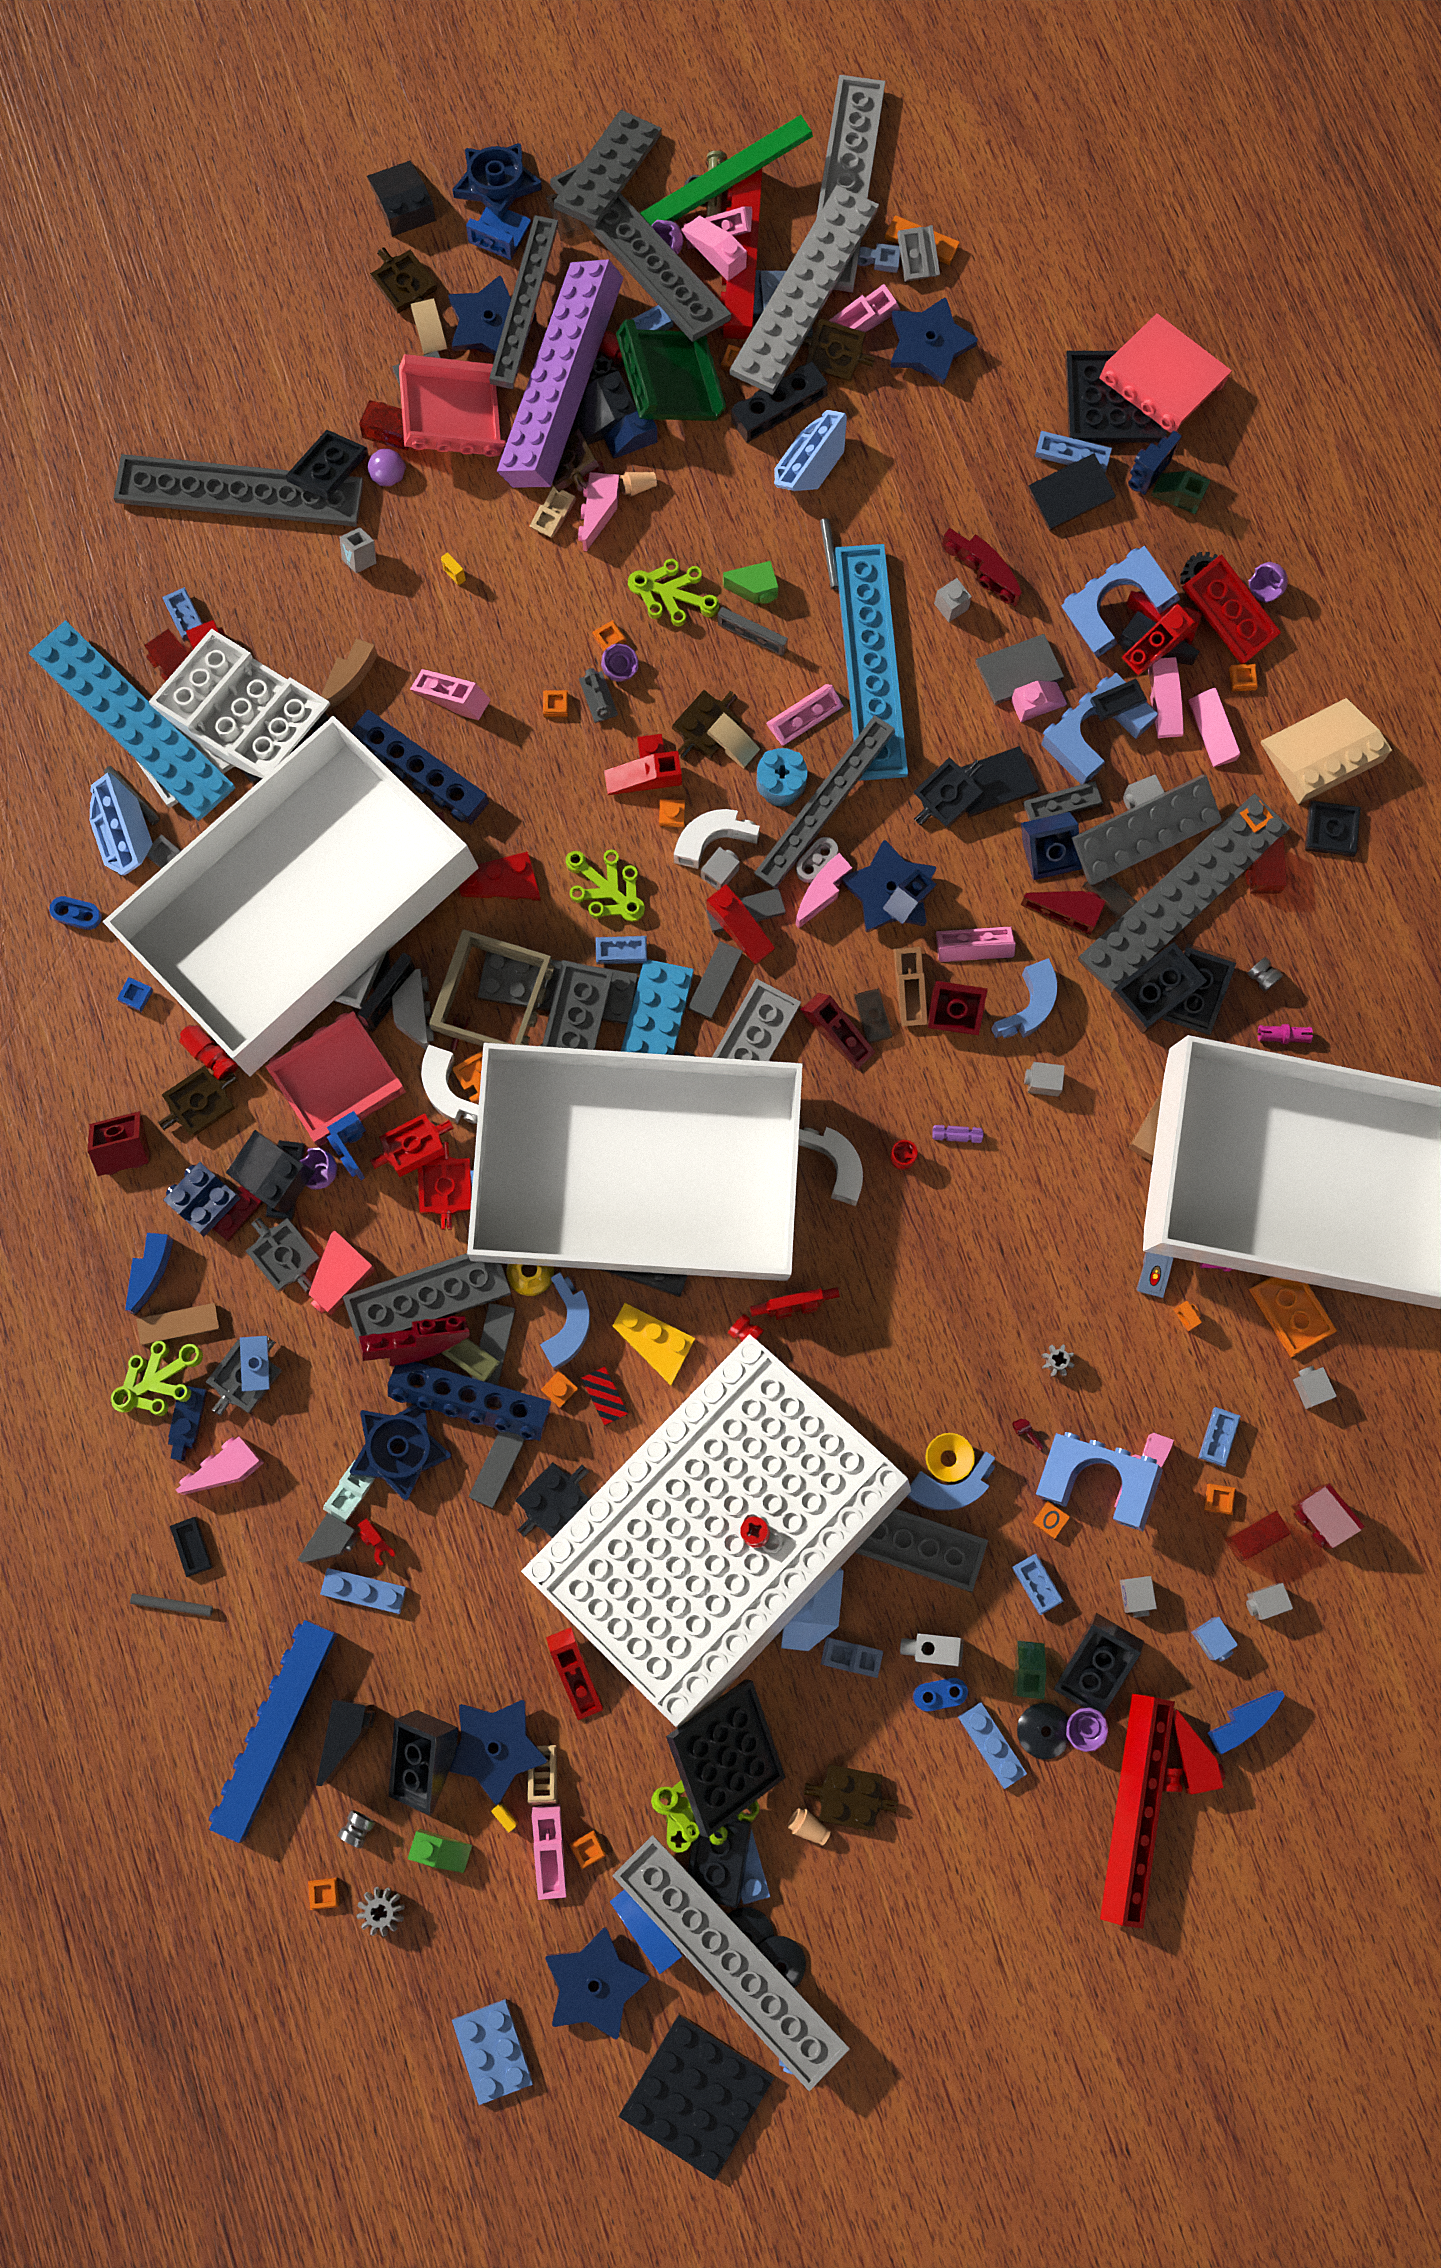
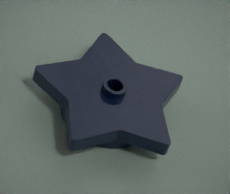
M520 143L507 148L500 146L487 147L481 150L466 148L467 172L454 186L452 192L453 197L456 199L482 202L498 218H502L515 198L542 190V183L540 179L523 166Z
M502 276L495 278L478 293L448 295L450 305L459 321L452 341L453 351L476 349L481 352L492 353L496 356L511 302ZM536 312L534 313L532 323L537 320Z
M947 298L941 299L923 312L892 311L891 319L897 332L899 343L891 359V368H912L921 373H928L941 384H945L954 358L977 346L978 338L954 323Z
M883 840L870 866L843 876L841 883L862 902L865 931L868 933L889 922H896L883 907L896 888L918 869L928 878L932 879L937 868L931 865L906 862L886 840ZM887 887H893L895 890H888ZM924 903L918 907L905 923L919 926L926 925L927 919Z
M412 1405L396 1415L365 1410L360 1411L365 1445L350 1469L351 1475L384 1479L404 1502H407L421 1472L451 1459V1454L428 1433L426 1412L417 1405ZM395 1446H402L404 1451L401 1454H395L393 1452Z
M520 1700L494 1713L465 1704L459 1705L461 1741L456 1747V1755L449 1772L475 1777L494 1804L498 1805L516 1774L548 1762L545 1755L527 1735L526 1701ZM493 1742L499 1746V1750L495 1754L489 1751V1745Z
M603 1927L581 1951L548 1954L545 1957L560 1990L552 2026L558 2027L588 2022L613 2039H618L624 2003L649 1981L650 1976L620 1960L608 1928ZM593 1980L599 1983L597 1991H591L588 1987V1984Z

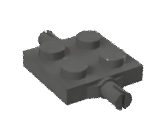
M257 1218L256 1221L262 1228L255 1221L251 1225L261 1236L254 1245L246 1250L247 1254L278 1292H281L288 1285L296 1281L306 1293L309 1292L310 1289L304 1282L310 1288L312 1282L305 1274L313 1265L321 1260L288 1218L278 1226L270 1229L261 1218Z
M269 1337L268 1352L271 1350L274 1344H276V1342H274ZM240 1339L236 1341L206 1381L221 1396V1399L212 1409L219 1416H222L230 1403L241 1407L250 1414L268 1391H242ZM269 1359L271 1387L282 1370L271 1363Z

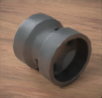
M1264 957L1247 973L1251 979H1256L1259 982V987L1264 992L1283 977V974L1278 969H1274L1271 966V961L1267 957Z
M351 1810L347 1817L348 1822L346 1826L340 1829L337 1836L348 1844L361 1849L366 1841L365 1835L372 1830L375 1822L362 1813Z

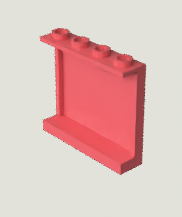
M1156 314L1106 362L1100 379L1121 394L1126 400L1134 404L1144 414L1156 421L1165 430L1172 433L1173 431L1178 432L1180 425L1215 390L1220 391L1224 387L1232 370L1159 314Z
M404 354L399 366L405 447H413L416 450L434 449L439 452L454 451L461 452L462 454H484L488 457L499 456L506 442L500 438L496 385H491L489 381L493 364Z
M354 1011L341 1014L335 1019V1023L328 1027L323 1026L313 1033V1037L306 1041H298L291 1047L292 1050L284 1055L278 1054L270 1059L269 1064L265 1066L318 1148L329 1141L327 1137L331 1134L327 1127L352 1111L356 1113L361 1121L406 1092Z

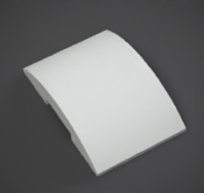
M213 629L206 634L149 701V704L162 716L204 748L230 764L261 778H264L290 754L330 706V702L292 678L287 680L253 659L250 652Z

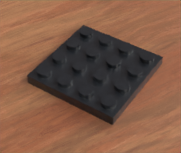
M1066 351L1069 438L1089 443H1159L1164 436L1167 437L1166 430L1100 379L1106 362L1117 351Z
M743 1680L666 1736L701 1836L710 1837L786 1778L752 1680Z
M678 2013L618 2117L715 2181L772 2083L774 2075Z

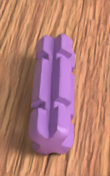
M934 1125L932 1137L934 1140L947 1138V1141L967 1142L971 1140L974 1143H981L983 1140V1129L973 1127L971 1130L969 1127L960 1126L944 1128V1125Z

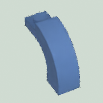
M1049 958L1025 967L1022 976L1030 993L1029 1006L1020 1013L994 1022L992 1032L995 1038L1003 1036V1038L1011 1037L1018 1033V1029L1022 1038H1025L1034 1033L1045 1022L1057 995V979Z
M561 1273L551 1277V1280L567 1307L566 1323L557 1335L540 1344L554 1370L570 1362L580 1352L590 1329V1310L583 1290L573 1295L572 1292L576 1290L569 1277L563 1279Z
M988 1452L983 1453L969 1476L963 1482L956 1485L940 1484L920 1471L911 1483V1492L906 1497L914 1503L931 1510L949 1511L962 1508L978 1499L988 1489L989 1485L981 1481V1478L987 1479L995 1468L991 1464L995 1457Z

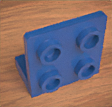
M486 207L479 221L469 219L466 225L468 242L512 260L531 224V220L510 210H507L502 218H498Z
M352 1111L327 1127L331 1134L327 1139L338 1155L344 1154L341 1161L351 1176L357 1175L360 1180H363L365 1176L344 1145L347 1142H356L363 1136L362 1133L366 1131L356 1113Z

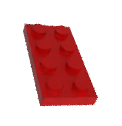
M1222 554L1182 586L1240 664L1246 663L1281 633Z

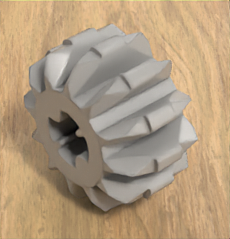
M375 1887L374 1896L370 1892H366L364 1897L367 1902L360 1901L358 1903V1907L365 1910V1912L357 1914V1919L366 1918L367 1921L362 1924L361 1928L364 1930L371 1925L370 1935L372 1936L376 1935L378 1928H380L381 1935L383 1937L388 1934L387 1926L393 1932L396 1931L398 1927L394 1920L402 1922L404 1916L396 1913V1911L403 1910L405 1905L395 1904L401 1897L399 1893L392 1898L389 1897L391 1894L390 1887L385 1889L383 1895L380 1887ZM383 1905L386 1907L384 1911L387 1910V1915L379 1918L376 1916L378 1912L374 1910Z

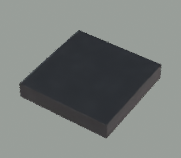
M1311 800L1308 805L1305 850L1355 857L1357 854L1361 807Z

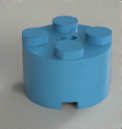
M777 748L765 752L757 767L756 785L760 795L768 803L775 806L791 805L803 795L807 781V766L803 756L799 752L787 748Z

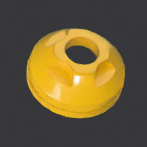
M508 1264L506 1273L508 1282L521 1295H539L545 1292L552 1283L551 1277L554 1276L553 1266L536 1265V1274L532 1277H525L521 1271L523 1264Z
M944 1433L934 1438L928 1445L925 1456L927 1467L932 1475L945 1482H956L966 1477L972 1470L975 1459L973 1448L968 1440L955 1433ZM945 1451H951L956 1456V1462L951 1467L944 1466L941 1463V1454Z

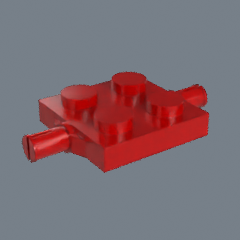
M424 1113L379 1136L383 1144L384 1153L370 1159V1162L374 1169L389 1162L395 1168L400 1178L446 1154L441 1144L440 1136L451 1131L454 1127L449 1119L435 1126Z
M444 1141L446 1154L418 1168L419 1213L441 1215V1230L446 1231V1220L447 1229L452 1230L451 1214L471 1211L472 1181L470 1158L456 1159L449 1157V1142Z
M838 1287L826 1290L819 1288L770 1299L763 1304L750 1306L752 1317L767 1313L770 1318L776 1316V1320H782L792 1317L791 1313L801 1311L802 1314L816 1312L822 1302L840 1298Z

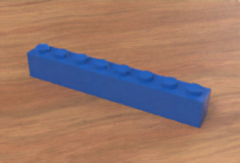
M304 1620L303 1624L298 1623L292 1635V1638L295 1639L291 1650L286 1649L280 1662L283 1668L279 1676L275 1675L269 1685L268 1690L272 1692L268 1701L261 1703L257 1712V1716L260 1717L257 1725L250 1728L245 1738V1742L248 1743L244 1753L238 1754L234 1762L233 1768L236 1771L232 1780L227 1779L222 1788L221 1795L224 1796L220 1806L216 1805L211 1812L209 1821L212 1824L209 1830L237 1843L245 1841L338 1633L309 1620Z

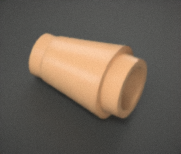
M625 472L624 475L619 477L621 492L623 495L631 497L656 487L657 479L655 473Z
M796 1809L788 1823V1828L792 1830V1834L819 1843L822 1846L830 1836L831 1831L807 1809Z

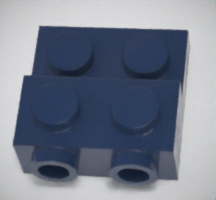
M1173 431L1168 438L1164 436L1157 446L1151 443L1146 450H1140L1134 460L1136 463L1130 471L1132 477L1128 485L1132 490L1143 495L1148 492L1173 460L1182 437L1180 434Z
M199 1162L197 1165H191L186 1169L185 1177L179 1184H173L167 1189L166 1197L163 1200L205 1237L241 1198Z

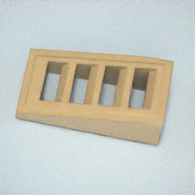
M556 1745L537 1746L545 1756H550V1760L535 1768L550 1767V1772H535V1768L528 1770V1803L530 1806L557 1804ZM550 1779V1784H535V1780ZM535 1791H550V1795L536 1796Z

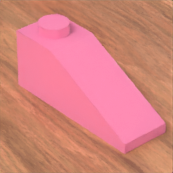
M698 216L681 229L685 237L727 281L746 268L747 251L730 233L701 216Z
M424 669L421 670L410 689L413 693L456 714L475 720L480 719L490 702V698L476 683Z

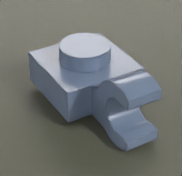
M878 243L876 250L860 247L857 265L868 266L874 264V270L897 273L900 248L899 246Z

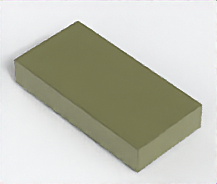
M467 1338L442 1352L443 1355L473 1377L484 1382L489 1380L501 1364Z

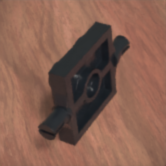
M949 757L913 791L924 807L913 819L922 826L932 816L940 820L948 829L984 795V792L976 785L973 778L984 766L975 759L965 770Z
M552 1462L515 1500L524 1509L528 1517L517 1531L525 1538L537 1526L553 1539L590 1500L582 1492L578 1484L589 1471L581 1464L570 1476L562 1472Z

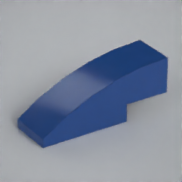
M147 1233L143 1259L132 1258L125 1310L131 1314H137L147 1303L165 1272L174 1240L168 1234Z
M1275 1690L1228 1710L1227 1713L1231 1722L1207 1732L1215 1753L1223 1754L1237 1747L1256 1733L1278 1708L1285 1696L1283 1691Z
M625 1889L610 1900L613 1908L659 1974L682 1957L683 1953Z

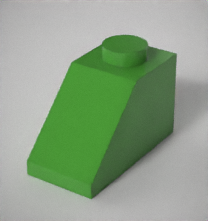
M771 561L723 572L724 588L753 604H766L778 598V584Z
M419 1829L415 1833L408 1859L431 1867L464 1873L472 1844Z

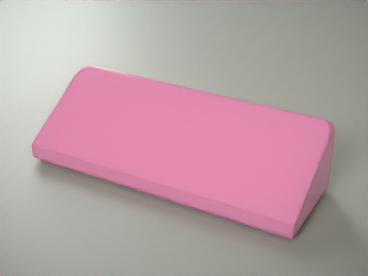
M744 206L704 219L734 237L751 232L752 207ZM686 238L688 249L696 248Z
M826 684L766 724L780 744L784 746L844 706L833 685Z
M1216 688L1189 699L1188 702L1212 766L1217 767L1237 761L1240 751Z
M1012 927L936 932L939 962L1011 958L1015 954V940Z

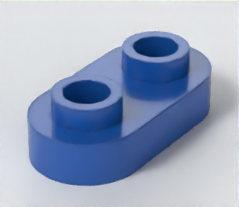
M66 896L55 898L49 907L51 916L57 922L85 930L96 928L102 920L101 912L94 904ZM65 908H68V909H69L68 913L65 914V915H62V914H61L62 910L65 909ZM93 915L90 921H85L86 916Z
M958 1678L923 1683L914 1690L913 1701L923 1711L958 1706L966 1700L968 1689L966 1684ZM953 1686L959 1689L957 1697H952L949 1693L950 1688ZM925 1692L932 1694V1700L929 1703L923 1700Z

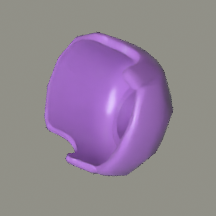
M656 220L651 227L678 254L683 244V234L680 227L672 221Z
M391 449L378 450L371 456L368 462L370 477L380 486H392L400 482L406 470L403 458L399 453Z
M1266 562L1255 568L1254 575L1249 579L1252 595L1263 603L1280 597L1288 585L1286 571L1281 565L1273 562Z
M613 644L604 651L601 667L604 674L611 680L617 682L626 681L637 672L638 658L635 651L628 645Z
M321 1148L308 1149V1156L300 1161L315 1170V1173L306 1186L313 1190L325 1188L335 1179L337 1173L336 1161L332 1155Z
M1090 1707L1078 1709L1070 1716L1067 1722V1738L1076 1749L1083 1752L1096 1751L1107 1739L1108 1722L1098 1710Z

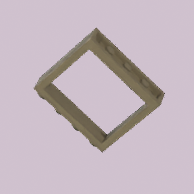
M463 929L429 1023L431 1030L483 1046L484 1043L510 1044L445 1024L471 949L475 947L541 968L514 1044L529 1046L530 1037L528 1033L530 1027H535L539 1015L536 1012L538 1004H543L546 997L547 989H544L547 980L552 979L555 966L552 965L551 956Z

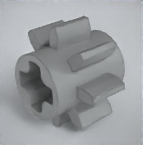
M1064 1344L1057 1350L1051 1345L1049 1346L1051 1354L1043 1353L1041 1355L1043 1359H1046V1364L1043 1365L1042 1369L1048 1368L1051 1371V1377L1057 1372H1060L1064 1377L1067 1375L1065 1368L1074 1367V1364L1070 1362V1357L1074 1353L1064 1351ZM1057 1355L1061 1356L1060 1361L1063 1362L1058 1367L1055 1366L1056 1361L1052 1359Z

